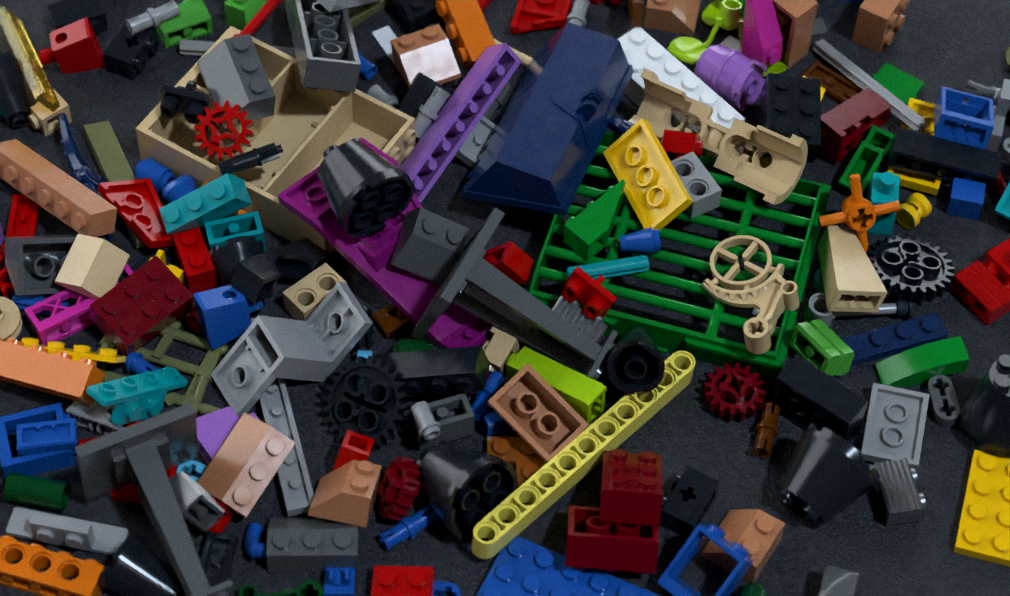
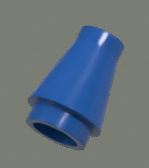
M649 227L630 234L620 235L621 251L654 254V252L661 251L659 229Z

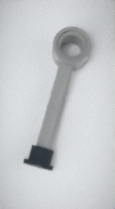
M816 293L809 299L804 322L809 323L812 320L821 319L829 328L832 320L835 317L895 314L896 317L905 316L906 319H910L912 317V302L908 300V297H905L904 300H895L894 303H882L877 313L828 311L825 293Z

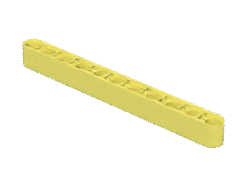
M687 351L673 353L664 361V377L656 388L648 393L634 392V394H626L479 521L473 530L471 548L474 555L481 559H489L495 556L603 461V451H610L620 446L687 387L692 380L696 361L694 356ZM507 520L511 523H503L502 521ZM482 538H487V539H489V540H491V541H487V542H486V541H482L481 539H482Z

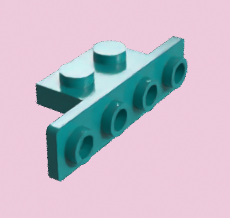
M164 367L88 386L86 393L104 407L115 405L110 420L117 426L159 415L163 409L167 391L185 387L188 380L180 375L179 371L175 368Z

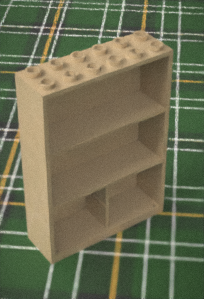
M230 26L202 57L221 41L232 38L241 31ZM251 36L274 91L275 108L273 116L252 120L254 126L248 129L252 130L255 136L248 137L247 139L251 143V147L243 146L242 149L246 153L253 150V148L257 149L274 142L275 146H282L283 152L279 153L280 158L264 163L260 167L256 166L232 174L244 179L252 202L251 205L243 208V210L247 213L258 211L262 226L291 242L308 238L331 255L332 252L335 253L337 250L313 227L281 205L277 195L319 167L324 159L323 153L328 147L332 145L338 147L354 138H364L396 160L399 166H401L415 147L417 131H415V118L357 89L355 92L346 91L339 93L328 89L312 90L302 87L296 58ZM198 61L174 86L186 87L188 81H194L197 84V90L209 95L198 67ZM209 95V108L213 110L215 108ZM160 101L135 128L141 160L151 158L171 169L172 174L176 175V179L185 174L193 176L196 189L200 188L205 181L209 183L221 177L217 164L223 161L218 159L217 154L210 158L207 155L208 150L203 152L199 148L203 142H197L195 136L200 133L194 129L196 124L188 123L185 120L183 112L177 111L172 119L163 117L160 110ZM241 123L236 126L239 133L242 132ZM217 128L220 134L223 132L232 134L228 128L226 130ZM207 129L209 142H211L212 132L210 129ZM225 155L224 161L230 159L228 155Z

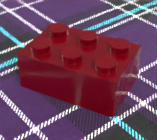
M156 255L90 305V319L117 349L127 357L131 352H136L188 312L192 307L194 296Z
M622 449L603 451L599 521L660 526L663 496L662 455H656L650 451L628 453Z
M569 505L565 566L579 570L593 568L603 569L607 572L619 570L632 571L636 574L656 573L659 526L600 522V508Z

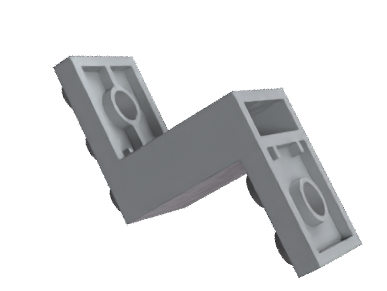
M337 282L306 321L258 315L213 370L211 376L229 406L241 417L243 413L247 414L276 378L324 382L373 323L348 285L344 282ZM341 316L342 322L340 328L338 329V317ZM244 370V371H245V379H244V381L242 382V379H243V372H242V371Z

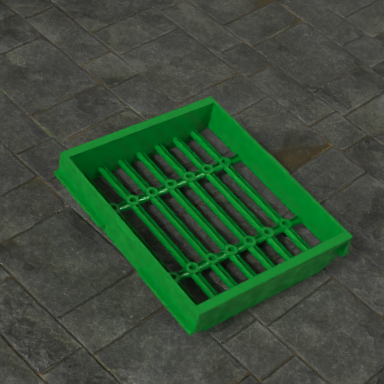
M605 131L594 156L605 158L603 152L621 135ZM674 154L670 155V161L674 160ZM701 155L698 159L719 187L747 193L744 202L725 197L720 199V208L740 212L739 222L735 223L703 214L691 219L685 210L674 219L734 233V236L749 235L763 241L802 250L799 261L771 254L772 266L777 267L780 263L784 264V269L796 272L793 282L798 287L800 307L821 229L818 224V217L825 215L831 186L800 178L794 190L783 201L784 203L812 209L810 219L755 205L757 197H764L765 194L733 180V175L714 167L717 158ZM590 164L585 173L618 182L611 169ZM580 184L576 194L598 199L605 190ZM624 195L621 204L623 207L621 214L616 218L614 224L616 229L613 238L610 237L606 247L609 250L606 259L593 256L590 260L586 261L575 251L556 247L559 236L564 237L563 224L566 215L576 217L584 210V207L571 204L566 215L554 214L528 292L550 309L553 308L559 296L540 292L543 280L545 278L565 284L568 278L566 272L548 268L552 257L582 265L617 259L618 254L622 252L620 235H625L629 230L636 232L644 229L640 221L630 219L634 209L627 196ZM753 216L808 230L804 240L749 226V223ZM668 228L660 230V238L711 251L720 243V241ZM736 245L726 250L737 255L739 261L747 248H744L743 245ZM664 250L654 252V254L625 251L635 255H647L651 259L711 273L710 262ZM756 251L750 259L751 261L767 264L766 255L760 251ZM727 261L725 266L715 264V268L724 277L734 264ZM651 270L626 274V276L713 297L706 291L703 284ZM740 270L732 281H746L756 277V275ZM607 277L602 284L615 297L706 319L709 322L704 334L609 309L603 318L604 324L608 325L607 330L603 334L605 337L615 330L618 332L615 339L620 340L628 328L641 326L649 331L659 351L663 353L673 354L677 351H687L694 356L695 360L724 367L725 363H728L731 368H735V364L738 362L741 369L750 366L751 374L758 372L759 376L776 380L783 370L799 307L793 311L785 310L781 314L784 315L781 327L775 326V330L771 335L778 338L775 351L768 350L763 354H753L747 350L746 344L716 337L721 324L743 329L745 322L748 320L747 318L724 313L726 304L716 298L713 309H708L609 284L611 277ZM578 302L580 304V308H584L585 305H583L581 302Z

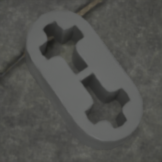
M944 375L932 376L926 387V393L930 394L928 404L932 418L941 427H952L956 424L960 414V406L953 383ZM935 386H939L941 390H944L942 396L940 395L939 389L935 388ZM943 406H945L946 412L951 414V416H946L945 412H941Z

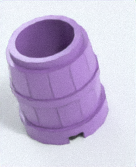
M719 44L711 45L703 52L696 64L694 74L722 99L729 102L732 107L745 111L747 109L744 106L747 104L752 106L760 96L765 79L762 78L763 71L768 73V69L765 64L757 60H751L744 56L742 52Z

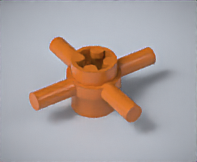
M852 174L849 176L851 196L843 201L841 206L842 212L819 216L818 224L819 227L845 222L849 228L856 230V236L867 253V250H869L867 230L874 225L876 216L899 212L901 208L899 201L873 205L862 196L860 175ZM859 209H863V213L861 215H859Z

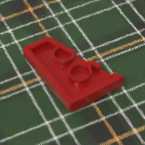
M150 178L99 183L97 191L106 201L117 207V213L149 249L174 246L173 235L167 234L159 210L163 207Z

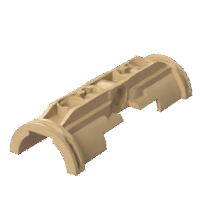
M645 68L643 69L640 77L644 80V93L646 94L637 114H634L629 122L636 124L641 118L647 120L656 136L662 139L661 144L664 129L698 134L700 141H703V148L718 154L714 167L733 175V180L765 194L763 200L771 204H780L791 194L806 164L808 146L805 139L792 134L791 138H787L763 126L757 125L755 127L737 118L734 119L730 129L713 122L710 118L713 113L712 107L687 97L685 92L659 81L656 73ZM675 113H680L682 122L679 126L673 127L671 125V117ZM689 124L700 126V133L689 129ZM745 146L746 149L753 151V157L741 154L738 151L739 147ZM770 153L772 162L770 166L763 168L760 165V158L763 154Z

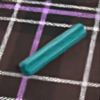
M639 255L578 265V267L595 280L601 275L607 278L648 271L649 260L647 255ZM577 266L567 268V278H569Z

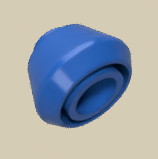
M185 174L173 180L162 190V198L171 203L196 190L193 176Z

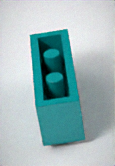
M226 173L159 210L167 234L172 235L199 227L201 231L205 229L204 222L226 218L251 205L252 202L244 179Z

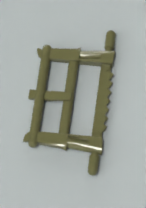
M173 322L159 333V335H162V338L154 351L143 347L136 351V353H142L143 358L147 361L165 367H172L180 372L194 376L185 395L167 391L164 402L168 407L173 404L183 406L191 402L196 415L198 412L206 415L221 409L206 403L201 404L208 383H213L211 373L219 364L222 355H226L229 352V347L226 344L212 350L204 337L180 330L181 323ZM106 335L97 343L100 347L96 352H100V348L116 349L119 351ZM174 340L208 350L200 366L164 354ZM93 360L97 363L96 367L105 373L103 381L108 382L126 377L105 370L109 362Z

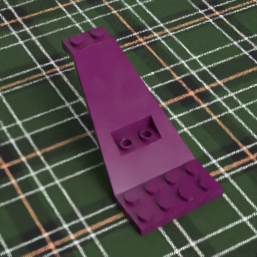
M359 138L362 143L400 168L396 160L364 138ZM319 167L277 195L281 205L313 227L401 312L417 325L440 285L391 265L406 212L420 207L423 208L415 193L403 212L398 210L391 218L384 222L387 226L386 228L371 236L358 239L345 233L339 227L317 176ZM452 304L447 311L445 310L426 335L440 349L479 345L482 347L487 340L492 339L490 330L493 326Z

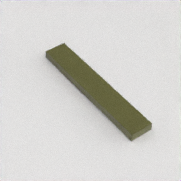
M104 121L83 125V133L105 181L135 180L132 169L110 122ZM124 221L136 249L147 247Z

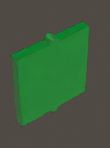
M885 63L877 74L874 73L872 75L874 80L907 106L910 98L916 99L917 94L925 84L888 63Z

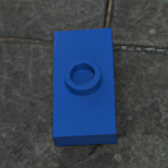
M76 418L16 425L17 451L19 455L74 449L78 446Z

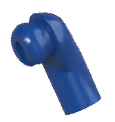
M249 523L244 541V549L252 559L256 557L265 559L267 544L259 543L263 526L258 523Z

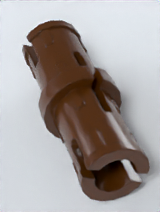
M772 402L763 404L761 419L755 428L757 437L753 448V455L758 457L760 450H762L760 459H767L771 456L773 439L778 434V427L776 425L781 408L775 404L774 411H771Z

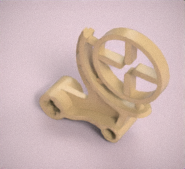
M749 235L732 236L720 242L712 251L710 268L714 279L710 281L707 278L702 284L710 295L725 304L742 308L754 307L760 310L756 317L750 318L745 322L743 332L747 350L753 354H763L771 347V335L775 330L780 315L785 310L793 311L799 307L798 287L795 282L786 281L783 278L784 264L779 263L777 267H772L770 249L762 240ZM736 245H750L742 254V260L744 262V269L756 275V277L746 281H732L740 272L738 256L726 249ZM758 249L767 257V264L764 269L749 262ZM718 257L734 264L724 277L715 268Z

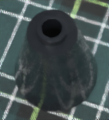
M1 52L0 118L7 126L18 128L27 123V116L30 115L22 65L17 55L13 57L11 52Z
M254 236L230 238L225 240V246L218 248L217 244L209 251L213 266L223 286L230 285L233 269L239 261L264 253L261 239L257 242ZM261 309L250 313V317L258 315Z
M641 326L628 328L609 355L607 372L610 382L618 390L627 394H634V392H643L644 394L656 388L664 377V359L649 331Z
M134 534L128 536L113 555L114 561L110 567L107 566L99 582L104 588L125 596H187L173 571Z

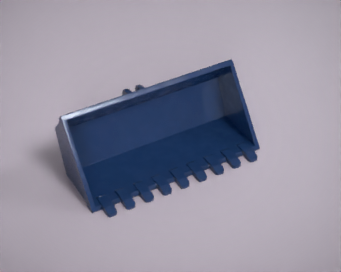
M567 22L534 55L531 63L523 70L521 74L522 79L513 89L515 93L506 102L507 107L498 118L500 121L490 133L492 136L483 147L485 151L477 158L475 162L477 166L469 173L467 177L469 181L459 192L461 197L566 215L608 127V120L614 115L634 73L632 65L628 64L620 41Z

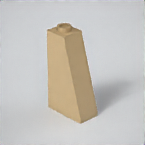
M827 226L818 244V253L828 311L877 313L888 292L855 232L848 226Z

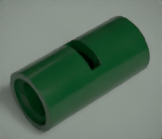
M10 472L4 486V500L7 502L57 511H65L70 497L69 482Z

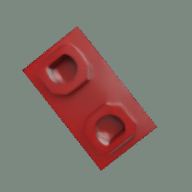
M578 266L573 270L562 287L564 288L562 297L569 302H574L576 299L585 305L583 308L584 314L591 320L598 316L603 319L617 300V297L602 286L606 280L605 277L601 275L597 280H594Z

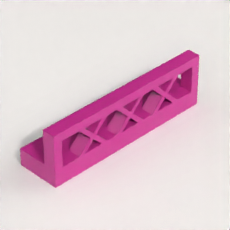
M126 264L123 272L128 277L133 273V271L131 270L129 265ZM67 288L24 310L36 329L39 342L47 345L48 341H61L95 324L90 319V305L96 300ZM68 298L78 299L76 304L71 307L61 306L62 302ZM44 310L52 312L50 317L40 322L35 314Z

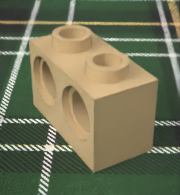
M324 263L282 292L284 309L295 320L306 321L337 282H344L346 284L347 282L327 263Z

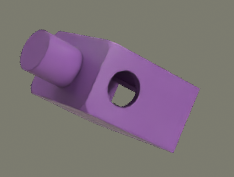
M225 407L196 418L198 451L208 465L240 419L232 407ZM254 412L248 414L258 419L257 415Z

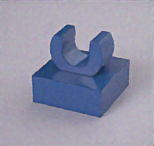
M325 567L324 596H355V567Z

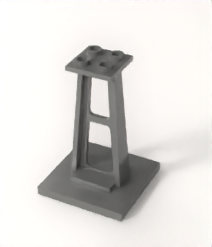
M495 207L463 248L461 256L440 285L410 335L420 341L440 315L453 304L487 324L517 338L518 341L552 360L597 380L604 369L601 365L605 358H609V355L617 345L613 341L618 332L613 330L599 344L483 259L487 252L484 247L505 214ZM555 339L559 340L560 342H562L563 344H565V345L568 346L569 348L573 349L574 351H576L577 353H579V354L582 355V356H579L578 354H576V353L573 352L572 350L568 349L567 347H565L564 345H562L561 343H559V342L556 341Z
M191 402L75 447L83 489L88 500L133 484L187 596H234L231 579L211 588L209 587L166 473L167 469L199 457L196 413Z

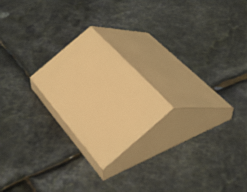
M77 234L55 279V284L97 300L117 285L130 255L105 239Z

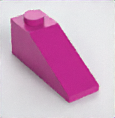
M745 0L741 52L751 60H757L768 67L781 59L783 43L773 1Z

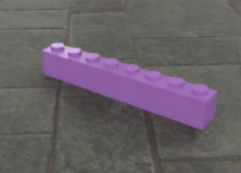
M507 43L486 47L439 112L437 120L431 123L400 166L414 183V193L420 203L522 62Z

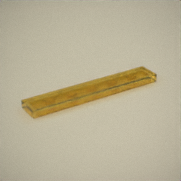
M1 6L0 24L34 98L52 112L56 111L60 107V103L20 18Z

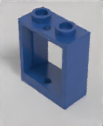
M942 86L934 108V137L986 150L994 128L993 99ZM965 97L969 99L966 102L962 100Z
M61 402L0 417V461L5 480L10 472L34 476L76 465L73 455L76 454L75 448L32 453L15 458L12 455L8 435L16 433L17 424L71 418L70 413H63Z
M713 523L710 525L698 524L660 577L658 583L674 596H702L683 581L680 575L707 538L739 562L715 596H730L754 561L747 556L749 551L744 546L735 541L732 544L724 538L726 533Z

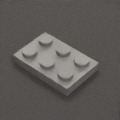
M873 382L860 456L865 461L874 463L906 458L910 468H915L917 471L930 394Z

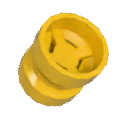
M913 193L906 199V203L900 205L901 211L896 213L895 218L902 227L912 230L920 223V219L926 218L932 212V206L924 195Z

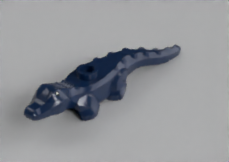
M60 114L61 144L65 150L63 155L68 160L67 167L71 170L70 176L104 199L97 189L99 183L106 182L105 179L100 175L96 177L78 151L66 114ZM117 213L116 219H119L121 216ZM111 233L97 237L105 239L112 244Z

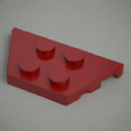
M519 0L510 26V33L517 34L564 26L573 0Z

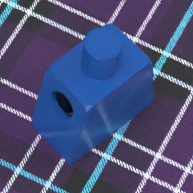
M230 285L193 294L202 334L212 350L242 335L252 324L250 313L264 308L262 301L254 303Z

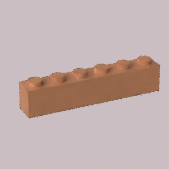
M17 139L0 142V178L79 234L99 237L114 233L117 207Z

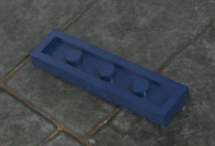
M935 312L841 338V340L855 353L850 366L852 367L899 354L924 344L947 339L948 333Z

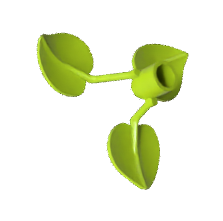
M715 0L702 13V20L707 25L714 27L707 41L702 44L701 41L693 37H679L670 43L667 50L675 58L683 62L697 64L700 56L710 46L719 27L725 30L738 28L740 46L742 47L744 18L740 16L742 3L738 0ZM778 61L767 67L768 73H782L787 69V66ZM763 71V76H767L768 73Z

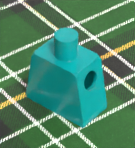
M891 172L872 173L866 199L873 205L899 201L900 176L894 175ZM897 212L876 216L874 225L867 230V233L891 236Z

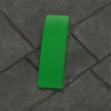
M873 125L865 141L862 140L841 176L838 185L851 190L849 176L859 174L863 195L868 189L872 173H880L887 162L894 134Z
M959 336L924 344L876 363L875 370L880 384L900 388L927 384L929 379L935 375L966 372L970 359L962 337Z

